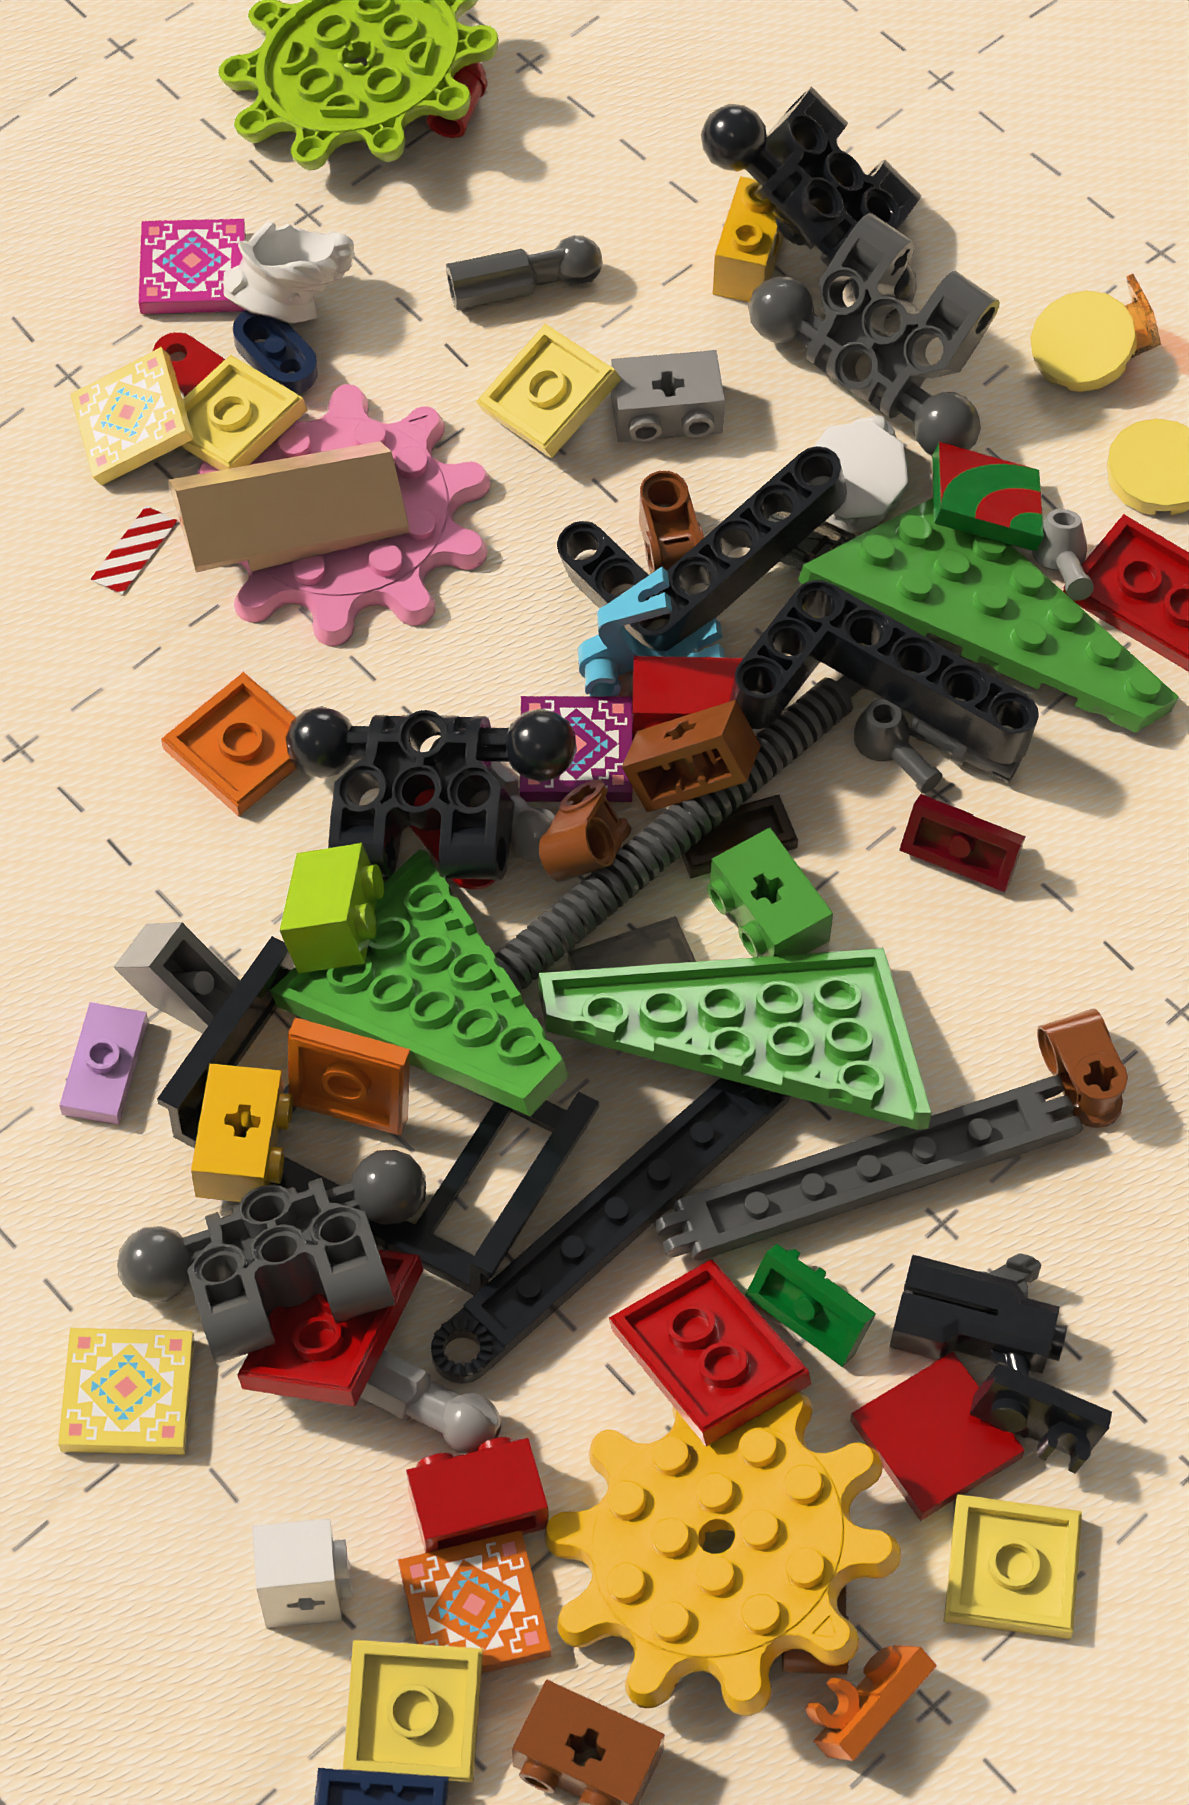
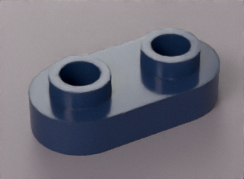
M247 310L237 316L233 323L235 348L252 368L296 394L303 393L314 385L318 376L315 352L288 323L272 317L253 314ZM258 339H265V342L257 343L254 341Z

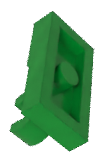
M775 1244L765 1253L745 1296L843 1367L854 1357L876 1313L830 1279H825L826 1271L820 1267L814 1271L798 1259L801 1254L796 1249L786 1251L778 1244Z

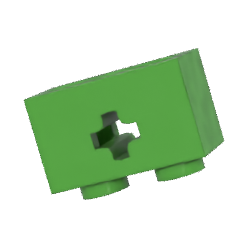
M771 828L712 858L710 884L707 885L710 899L721 914L729 913L739 927L738 933L741 942L752 957L807 954L830 941L833 912Z

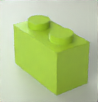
M362 843L296 853L279 931L298 973L365 964L369 939L374 938L376 935L374 912L377 899H382L384 883L380 868L376 864L371 865Z

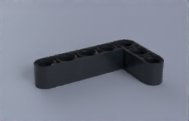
M820 446L810 447L799 453L667 570L669 587L656 595L649 596L645 601L650 597L665 592L671 598L672 613L624 625L626 630L647 647L658 651H667L714 618H717L834 514L845 502L847 495L846 483L841 462L836 453L827 447ZM816 477H830V480L823 485L814 486L809 484ZM777 512L791 513L782 521L773 522L768 520ZM573 522L565 527L558 537L557 549L567 575L572 583L599 609L620 596L610 594L617 586L623 584L634 586L649 576L618 544L592 522ZM736 548H750L748 553L742 557H728L729 553ZM585 550H597L592 557L586 560H575ZM695 584H710L702 593H687L690 587ZM654 620H669L660 630H646L648 625Z
M823 580L806 582L795 591L738 664L735 671L729 702L737 700L752 729H762L770 726L779 717L820 662L988 759L1000 764L1017 762L1026 755L1039 718L1038 707L1034 700L1023 692L839 587ZM781 653H787V654L792 655V656H786V655L781 654ZM750 691H758L763 694H755Z

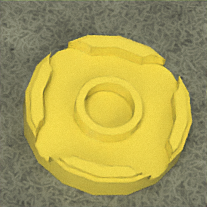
M1088 290L1066 294L1050 303L1036 319L1030 336L1032 356L1035 365L1044 379L1054 385L1057 383L1066 386L1067 390L1076 392L1100 389L1118 379L1127 369L1126 364L1131 359L1132 353L1134 356L1137 348L1134 321L1124 304L1107 293Z
M1156 418L1138 421L1121 430L1110 445L1107 459V479L1111 490L1124 504L1144 514L1156 515L1157 511H1171L1170 515H1175L1188 511L1189 427L1177 421Z

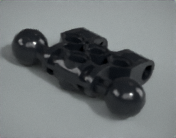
M812 86L790 106L768 134L764 122L756 111L745 105L731 103L710 113L701 132L702 149L710 162L723 170L739 172L745 169L760 183L754 195L761 202L767 198L774 205L772 213L775 215L777 227L782 235L791 243L799 246L806 245L810 250L816 246L822 252L820 260L827 267L855 225L865 215L873 213L898 230L922 196L886 159L882 160L868 174H865L855 158L842 151L837 144V139L848 125V122ZM908 263L895 285L894 294L896 298L911 303L914 299L917 285L916 274ZM852 280V296L856 301L859 296V287L857 282ZM895 308L886 315V318H890L900 313Z
M319 706L304 710L291 721L285 737L287 752L291 762L297 769L307 775L318 778L338 775L351 764L352 760H359L334 783L328 848L362 843L371 865H378L382 877H392L396 870L402 832L409 826H415L426 831L440 829L439 866L443 878L502 880L507 870L515 803L499 781L490 773L491 762H509L513 770L523 777L543 782L558 778L570 768L577 752L575 731L569 721L558 713L541 708L524 712L510 724L509 728H493L489 718L486 716L459 717L458 715H439L430 710L416 711L411 715L402 716L374 715L369 726H353L349 718L341 712ZM432 736H441L435 748L430 751L420 752L425 740ZM375 788L380 789L378 796L373 802L367 805H359L361 797L367 791ZM429 789L435 790L433 797L428 803L422 806H414L415 799L420 793ZM483 790L491 791L489 798L484 804L478 807H469L470 800L476 793Z

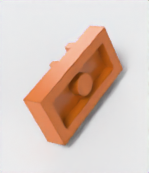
M893 1645L884 1647L871 1657L863 1669L866 1677L856 1688L845 1679L831 1678L827 1685L838 1697L836 1711L829 1714L823 1705L809 1702L805 1707L809 1719L814 1724L825 1727L813 1742L828 1758L854 1761L936 1668L937 1664L921 1647Z

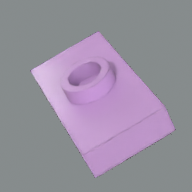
M89 1002L59 1104L62 1115L120 1124L148 1025L147 1012Z

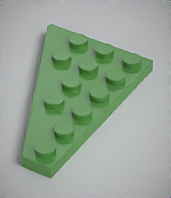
M933 498L804 564L798 578L802 585L812 580L829 582L925 637L927 633H931L962 647L963 650L960 656L976 663L990 665L997 672L1039 690L1041 683L1065 692L1077 698L1076 707L1090 713L1104 715L1112 723L1135 733L1170 713L1179 698L1176 693L1012 545L934 523Z
M421 849L413 854L392 874V877H389L384 882V894L382 899H377L374 912L376 935L374 938L369 939L365 964L298 973L294 967L270 990L277 1007L310 1022L410 1049V1065L528 1116H531L569 1077L560 1053L554 1044L549 1042L537 1018L534 1019L524 1004L520 992L504 968L498 964L496 956L489 945L486 946L476 930L474 922L458 898L454 897L449 884L443 876L441 877L433 865L428 852Z
M884 948L539 973L538 991L547 1032L916 1130L929 1129L931 1109Z

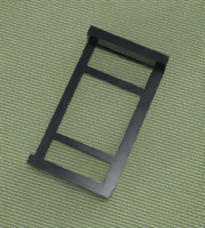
M271 936L157 1098L158 1104L169 1111L173 1138L194 1149L209 1065L237 1066L278 1008L270 990L294 968L292 958L283 941ZM289 1083L284 1089V1094H289ZM578 1091L567 1110L546 1100L531 1116H528L479 1095L493 1102V1105L416 1224L406 1220L399 1225H381L368 1220L375 1243L388 1251L420 1255L424 1270L475 1295L495 1274L599 1109V1101ZM513 1112L552 1132L481 1246L475 1255H472L434 1235V1232ZM284 1157L281 1183L270 1184L279 1185L286 1189L294 1187L297 1193L309 1189V1181L322 1178L325 1190L340 1186L287 1157Z

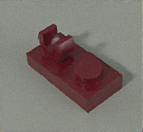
M920 794L914 802L899 851L1005 892L1010 885L1026 836Z

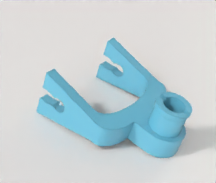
M660 567L597 611L599 634L581 643L577 651L579 672L586 681V695L618 696L621 691L619 676L631 670L633 671L634 656L725 658L724 648L719 643L698 652L702 647L710 646L715 641L723 638L721 623L714 618L667 651L654 650L634 638L624 625L672 613L671 598L665 592L650 597L645 601L649 596L656 595L669 587L668 572L663 567Z

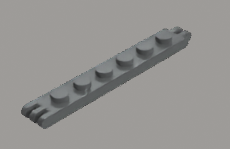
M1051 1076L933 1115L930 1119L929 1129L916 1130L899 1126L683 1197L673 1204L674 1213L660 1217L654 1222L658 1235L661 1237L683 1231L682 1234L673 1236L663 1242L662 1245L667 1257H677L691 1252L694 1260H704L1074 1137L1081 1133L1084 1127L1078 1116L1055 1121V1119L1070 1114L1074 1110V1105L1069 1096H1061L1046 1101V1099L1060 1094L1065 1089L1060 1076Z

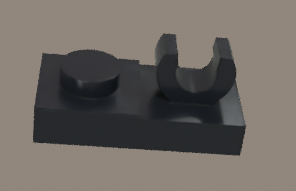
M998 1363L974 1394L970 1415L991 1423L1002 1431L1014 1433L1025 1439L1029 1437L1038 1441L1037 1454L1039 1459L1044 1461L1048 1459L1055 1449L1069 1454L1070 1463L1068 1471L1075 1474L1090 1457L1091 1450L1109 1430L1112 1411Z

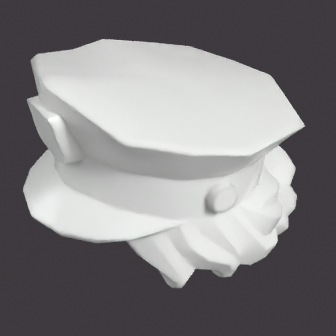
M269 221L258 229L249 242L240 241L238 244L243 259L240 265L224 272V296L250 313L272 317L286 323L317 319L315 293L316 291H323L328 288L330 282L342 279L345 272L351 269L353 265L352 260L355 257L354 242L346 234L310 232L297 227L294 228L291 224H285L276 228V224Z
M879 415L859 418L848 424L827 427L813 447H827L836 453L841 462L847 489L845 502L827 521L832 526L846 533L864 532L875 527L885 518L888 512L894 510L899 505V499L903 496L905 487L909 483L908 463L903 442L896 438L892 425L883 416ZM819 476L811 480L809 484L814 486L823 485L830 480V477Z

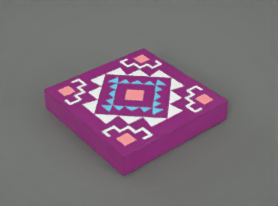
M521 696V715L524 712L540 708L558 713L571 724L575 731L577 752L571 767L558 778L539 782L520 775L519 793L526 802H561L573 789L596 779L602 780L607 787L606 798L609 802H632L633 787L622 769L623 762L632 744V696Z

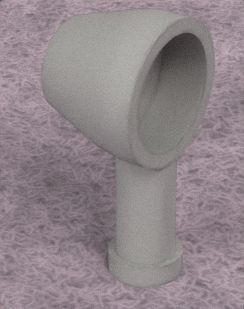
M1053 510L1048 513L1043 521L1044 538L1037 551H1032V556L1042 566L1060 571L1065 582L1066 593L1070 599L1075 601L1084 600L1091 595L1094 585L1081 566L1087 554V538L1081 517L1071 510Z

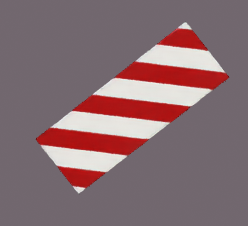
M145 506L90 580L123 595L178 520L149 506Z

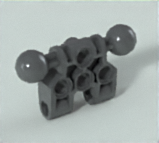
M873 213L865 215L855 225L819 280L823 309L826 314L824 320L815 314L812 296L808 289L799 280L792 277L775 276L764 281L753 291L748 305L750 322L764 339L773 343H788L794 339L798 340L808 347L806 359L838 381L843 387L848 388L890 419L902 413L914 422L916 440L928 455H933L938 442L970 450L976 444L981 425L975 406L965 396L958 393L941 392L932 396L920 387L926 378H936L961 372L995 318L1000 301L957 271H952L941 281L921 311L913 303L896 298L894 294L895 285L913 256L915 243ZM855 280L859 287V296L853 305L847 307L843 300V291L850 281ZM896 308L901 316V325L895 334L889 336L884 328V320L886 315ZM938 337L943 345V355L936 364L931 366L926 358V348L932 339ZM867 353L872 362V370L865 380L860 381L856 375L855 366L858 359Z
M376 1150L360 1162L352 1173V1182L329 1190H325L322 1178L309 1181V1189L298 1193L294 1187L286 1189L279 1185L260 1186L245 1195L239 1205L233 1206V1214L222 1218L218 1212L205 1215L207 1230L186 1237H182L176 1230L163 1226L143 1227L126 1239L119 1250L117 1261L118 1277L133 1297L148 1302L169 1301L181 1293L187 1284L191 1282L210 1351L215 1364H219L276 1345L269 1315L278 1306L284 1308L298 1306L316 1294H322L328 1299L335 1324H339L395 1305L368 1220L381 1225H399L414 1216L425 1202L426 1175L411 1155L397 1150Z

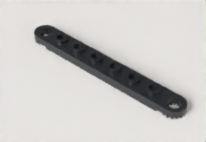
M719 1078L470 1298L459 1312L447 1322L441 1324L439 1330H436L431 1342L432 1362L436 1371L446 1380L460 1384L476 1381L485 1375L667 1212L677 1200L686 1195L782 1109L792 1096L769 1091V1094H765L764 1091L758 1093L759 1090H753V1087L750 1085ZM469 1338L476 1342L480 1352L477 1354L476 1359L471 1360V1363L465 1362V1365H461V1363L457 1362V1364H454V1361H449L447 1355L444 1354L446 1346L454 1339Z

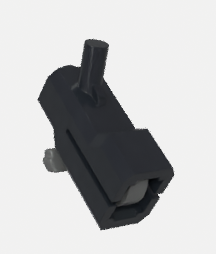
M1018 1253L1008 1258L1005 1265L988 1273L912 1254L889 1347L936 1360L943 1358L953 1351L991 1360L995 1364L1001 1363L1033 1377L1032 1371L1043 1374L1047 1359L1060 1360L1068 1325L1057 1323L1059 1306L1028 1298L1027 1282L1031 1283L1036 1280L1041 1270L1040 1261L1033 1256Z

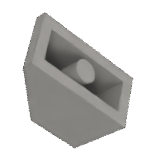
M183 922L146 923L113 967L152 1006L202 1034L240 982Z

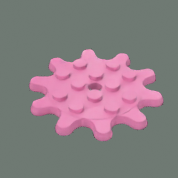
M350 384L338 387L330 398L328 412L322 418L310 422L296 421L250 465L381 441L393 454L409 524V533L253 572L250 571L247 560L238 562V564L247 569L249 579L235 597L234 608L236 614L242 620L257 623L269 618L276 609L283 605L300 604L308 608L313 615L314 636L319 642L328 646H338L347 642L352 637L354 620L357 614L369 606L380 605L387 607L394 612L401 622L410 626H419L427 623L435 613V601L424 585L427 574L440 566H452L464 570L475 569L486 560V543L476 532L456 524L453 516L459 506L483 498L490 489L488 473L476 462L445 464L431 456L434 445L442 438L445 430L442 417L433 408L427 406L418 407L399 422L390 424L380 423L369 418L367 398L358 387ZM203 461L197 474L219 470Z

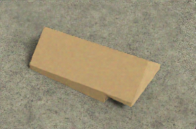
M381 441L168 480L195 573L246 560L248 561L250 571L253 572L409 533V524L393 454Z

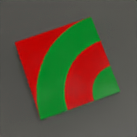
M938 442L932 455L934 523L1037 551L1044 538L1039 469Z

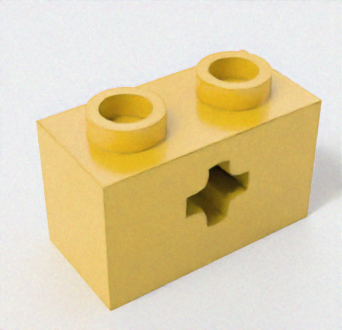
M740 176L714 254L712 294L750 302L753 291L760 284L771 279L784 236L777 227L775 215L772 213L774 205L767 198L761 202L754 195V192L760 185L755 179Z
M220 1064L209 1065L191 1167L195 1198L241 1202L245 1195L260 1186L281 1183L285 1151L283 1147H277L279 1129H290L293 1112V1094H284L281 1070ZM243 1132H247L246 1137H242Z

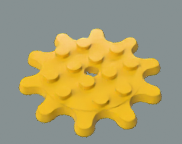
M802 1392L791 1396L707 1447L674 1407L672 1410L674 1425L670 1432L652 1443H636L627 1435L616 1430L601 1431L593 1438L588 1455L592 1467L607 1482L608 1490L599 1504L588 1510L559 1512L548 1521L544 1533L548 1550L556 1557L576 1559L584 1562L592 1573V1580L588 1588L563 1606L557 1623L559 1635L566 1644L579 1648L592 1645L600 1639L610 1636L622 1637L629 1641L634 1649L635 1657L626 1677L625 1690L631 1702L636 1706L646 1709L660 1706L667 1701L675 1685L683 1676L691 1672L703 1671L712 1674L719 1680L726 1706L733 1713L741 1716H752L761 1712L768 1705L771 1698L770 1667L774 1659L781 1653L791 1649H802L811 1653L826 1665L838 1666L847 1663L858 1651L860 1641L857 1630L838 1610L837 1600L839 1593L846 1584L854 1579H877L892 1574L898 1568L902 1558L901 1548L894 1537L882 1531L858 1527L852 1522L850 1517V1506L854 1498L879 1480L883 1464L879 1454L872 1447L862 1443H852L829 1453L810 1451L805 1445L804 1435L811 1421L813 1410L810 1400ZM718 1530H728L730 1532L733 1530L735 1532L734 1542L725 1552L711 1554L703 1550V1544L706 1540L705 1533L707 1531L713 1533Z

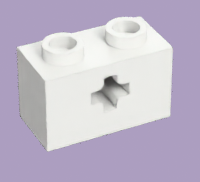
M330 1518L252 1526L256 1591L265 1627L276 1628L342 1621L341 1599L353 1598L351 1569L346 1539L334 1540Z

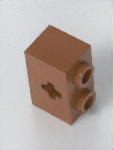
M733 700L637 731L623 762L622 769L646 812H651L747 782L761 745L737 700Z
M546 1679L512 1748L513 1767L521 1770L519 1777L530 1786L546 1793H554L557 1787L580 1798L578 1805H639L663 1754L665 1734ZM587 1746L596 1749V1759L589 1758L584 1767L575 1764V1753L582 1754Z

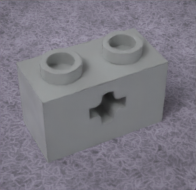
M717 350L611 359V367L616 370L622 379L611 391L618 442H650L655 439L684 436L699 438L708 434L723 433L725 398Z

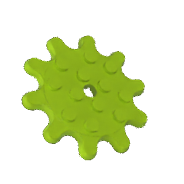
M261 0L251 7L248 17L251 25L266 35L263 44L253 52L227 58L220 65L218 73L222 82L234 91H258L256 101L242 110L234 120V127L237 133L246 141L258 143L279 132H295L297 134L291 147V154L293 160L306 170L321 168L336 148L344 143L356 141L367 143L371 153L379 160L390 162L398 159L403 154L405 147V134L403 131L406 125L416 118L424 115H437L445 119L457 120L466 115L470 105V92L468 87L455 81L453 77L464 66L488 61L493 58L498 49V33L493 27L488 25L465 26L458 22V19L474 7L478 0H302L292 4L283 3L279 0ZM358 57H363L367 59L368 65L364 67L363 63L350 64V62Z

